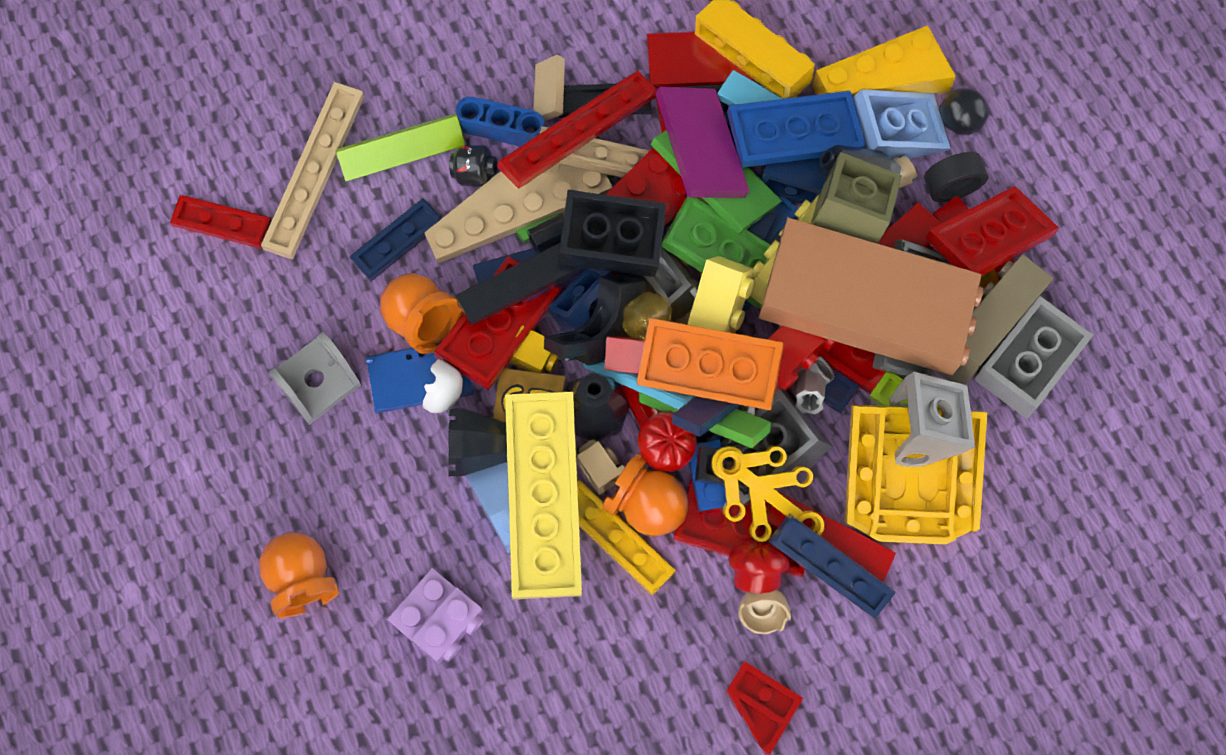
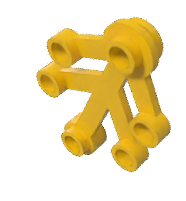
M774 445L768 447L766 451L743 454L733 446L722 447L713 455L712 469L719 478L724 479L726 503L723 507V513L726 518L736 522L740 521L745 515V507L740 503L739 479L749 487L753 518L749 532L755 540L759 542L767 541L772 534L771 526L767 523L765 500L785 516H788L790 513L802 523L806 518H811L813 521L811 529L819 535L822 534L824 521L820 515L813 511H801L773 489L793 485L799 487L809 486L813 480V474L810 469L804 466H797L791 472L756 476L747 468L764 464L780 467L787 459L785 450ZM775 450H779L781 454L779 461L772 462L770 454ZM726 457H732L734 460V464L730 469L723 467V460ZM800 471H805L807 478L804 482L799 483L796 476ZM732 505H738L740 508L736 516L729 515V508ZM759 525H765V534L761 537L756 536V528Z

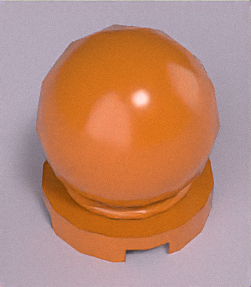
M415 273L403 274L389 281L380 295V314L387 326L393 332L405 337V342L421 354L434 352L438 347L437 344L443 341L463 315L461 308L458 307L457 300L448 292H441L430 278Z
M637 452L618 477L615 484L619 487L611 498H606L602 510L611 516H615L618 511H623L627 523L639 533L651 537L669 534L684 522L688 512V497L684 485L673 474L659 470L648 471L646 461Z
M288 531L272 538L264 547L258 561L259 572L266 588L277 595L270 601L274 616L278 615L279 619L298 616L306 613L304 606L321 600L323 606L340 594L335 578L324 577L327 570L325 552L312 537L305 533Z

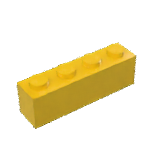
M713 0L696 15V36L764 88L782 99L796 97L812 82L815 64L806 54L800 53L790 46L782 36L776 35L766 28L758 18H753L742 10L737 2L733 0Z

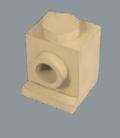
M591 440L579 449L580 454L576 456L577 464L598 495L616 485L615 482L625 467L621 465L617 468L616 465L619 462L615 454L609 447L604 449L599 441Z

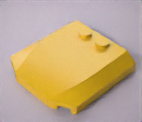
M851 405L844 522L879 542L948 544L955 541L961 535L979 530L987 412L971 410L975 443L973 449L925 466L904 467L896 464L894 454L911 434L909 407ZM937 408L939 415L944 418L942 410ZM911 454L905 456V458H920L926 455Z

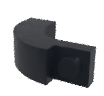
M627 273L600 276L598 302L590 319L582 327L574 331L544 336V349L557 355V358L563 361H573L576 359L588 366L604 361L607 337L609 335L630 337L636 327L644 304L646 281Z

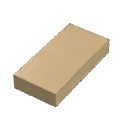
M559 55L550 57L535 65L533 111L540 113L543 116L544 122L563 114L565 58Z

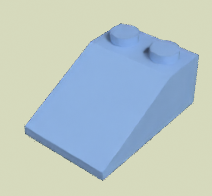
M861 90L852 97L865 140V149L882 151L892 159L895 157L901 158L904 155L910 159L951 149L934 94Z
M508 462L465 476L507 553H510Z

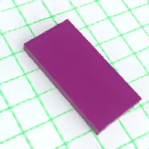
M659 87L655 95L687 197L745 198L750 191L716 89Z

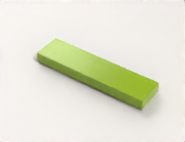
M455 113L335 149L345 181H349L465 145V141Z

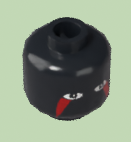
M462 145L450 156V175L461 186H483L492 178V175L497 174V158L491 155L489 148L485 145Z

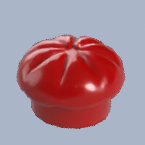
M659 412L650 416L643 423L638 434V448L642 458L654 469L664 472H673L685 467L692 460L697 447L695 434L672 424L673 412Z
M748 541L735 546L730 551L728 563L734 570V585L744 592L755 594L771 593L781 587L782 572L786 571L789 567L788 556L766 541H758L757 543Z

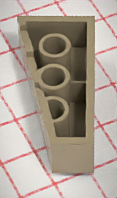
M1023 254L1015 264L1009 260L997 275L1001 280L996 285L990 282L983 290L981 298L983 301L978 307L974 306L972 316L977 317V322L972 336H967L966 346L970 347V353L965 366L960 365L953 376L942 372L938 373L948 381L967 385L976 371H979L995 351L997 345L999 346L1015 327V324H1018L1054 278Z

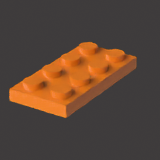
M649 318L636 385L771 411L784 343Z

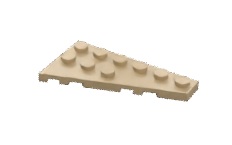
M557 163L518 189L500 171L425 232V236L437 264H440L514 234L521 228L561 212L564 213L568 190L604 194L612 189V185L604 173Z

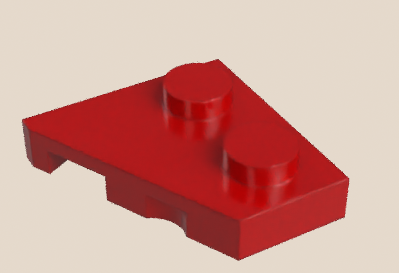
M745 661L726 690V694L765 755H770L802 702L803 697Z

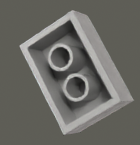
M1039 296L974 380L1028 419L1090 341L1093 334Z

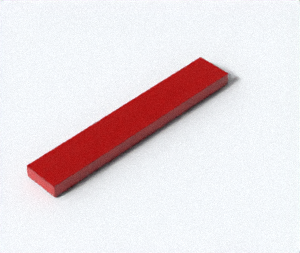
M637 70L499 160L497 167L520 189L655 99L657 89Z

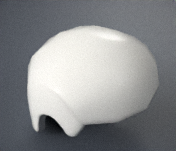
M438 359L431 367V372L435 375L436 381L433 384H426L424 386L427 393L423 399V408L431 413H442L454 406L460 398L463 387V379L460 372L447 362Z

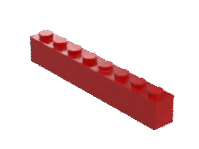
M917 202L884 232L878 244L894 248L895 240H905L936 251L925 238L930 229L942 223ZM781 326L767 339L784 343L775 393L780 388L784 391L789 389L799 377L796 373L802 368L806 371L809 370L820 358L818 353L823 348L829 351L837 342Z

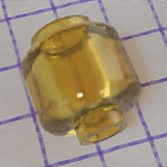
M644 292L628 303L623 309L625 320L622 323L623 328L630 337L645 339L649 318L671 322V305L659 293Z

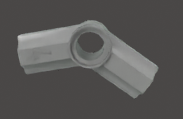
M821 356L809 370L806 371L802 368L796 373L799 377L793 384L796 389L795 406L803 414L812 413L815 415L824 409L825 386L834 379L832 368Z

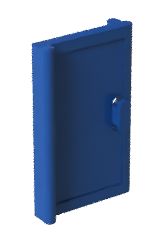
M408 348L366 357L375 407L374 412L376 414L423 405V399L427 393L424 386L426 384H433L436 381L435 375L431 372L432 365L438 360L434 357V352L424 355L418 353L414 348ZM461 374L463 387L460 397L473 395L474 390L471 388L470 379Z

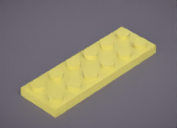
M573 392L505 395L512 599L582 596Z

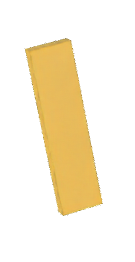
M579 479L577 481L579 527L653 596L676 570L617 514L611 516L603 511L602 506L604 502Z

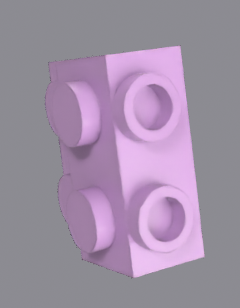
M432 568L387 620L440 665L444 659L449 662L461 648L458 642L466 633L471 636L477 631L484 621L481 618L484 612L479 605Z

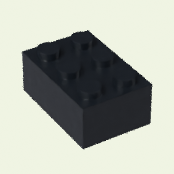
M568 190L558 264L655 277L660 262L666 203Z

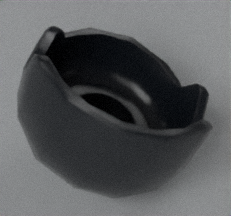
M972 88L956 89L946 95L939 106L943 125L957 135H971L979 131L988 119L986 100L978 91Z

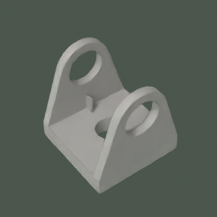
M323 331L312 342L268 373L309 425L361 386V383L341 352ZM313 372H320L324 375L323 383L318 387H309L306 384L307 377Z
M913 372L904 378L890 396V406L909 407L911 434L894 454L896 464L904 467L925 466L965 453L975 447L968 385ZM908 399V404H902L899 401ZM936 406L942 410L944 418L939 415ZM911 454L926 455L920 458H905V456Z

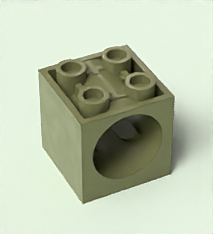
M840 152L819 193L810 224L878 244L890 223L902 175Z

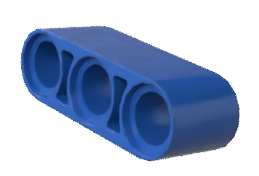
M469 96L462 98L456 105V115L461 130L468 135L522 146L540 134L541 126L545 127L543 116L540 113L525 108ZM470 113L477 114L473 119L464 118ZM499 120H504L508 122L503 126H497L494 124ZM529 127H535L538 129L536 132L527 133L524 131Z

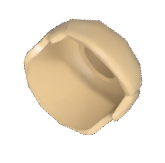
M779 590L763 594L747 592L742 597L738 606V617L743 626L755 634H770L778 630H784L787 620H791V611L785 595Z

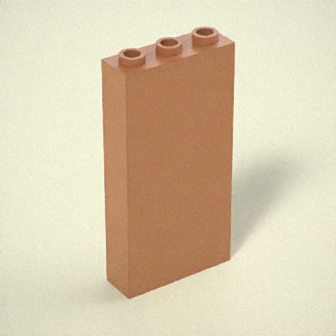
M787 218L758 319L953 376L960 365L965 366L969 357L970 347L966 346L967 336H972L977 322V317L972 316L974 306H979L983 295V288L979 287L981 274Z

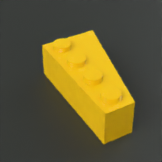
M927 25L816 70L812 88L816 95L851 91L852 97L861 90L944 94L950 92L956 75Z

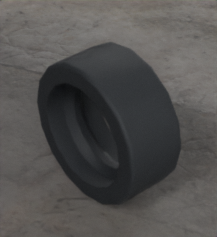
M971 151L951 155L940 160L925 172L923 178L932 200L941 203L949 202L956 196L963 198L972 194L986 184L989 176L980 154Z

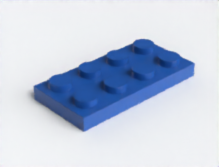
M851 91L729 105L727 110L742 168L820 158L824 151L835 145L857 148L866 147Z

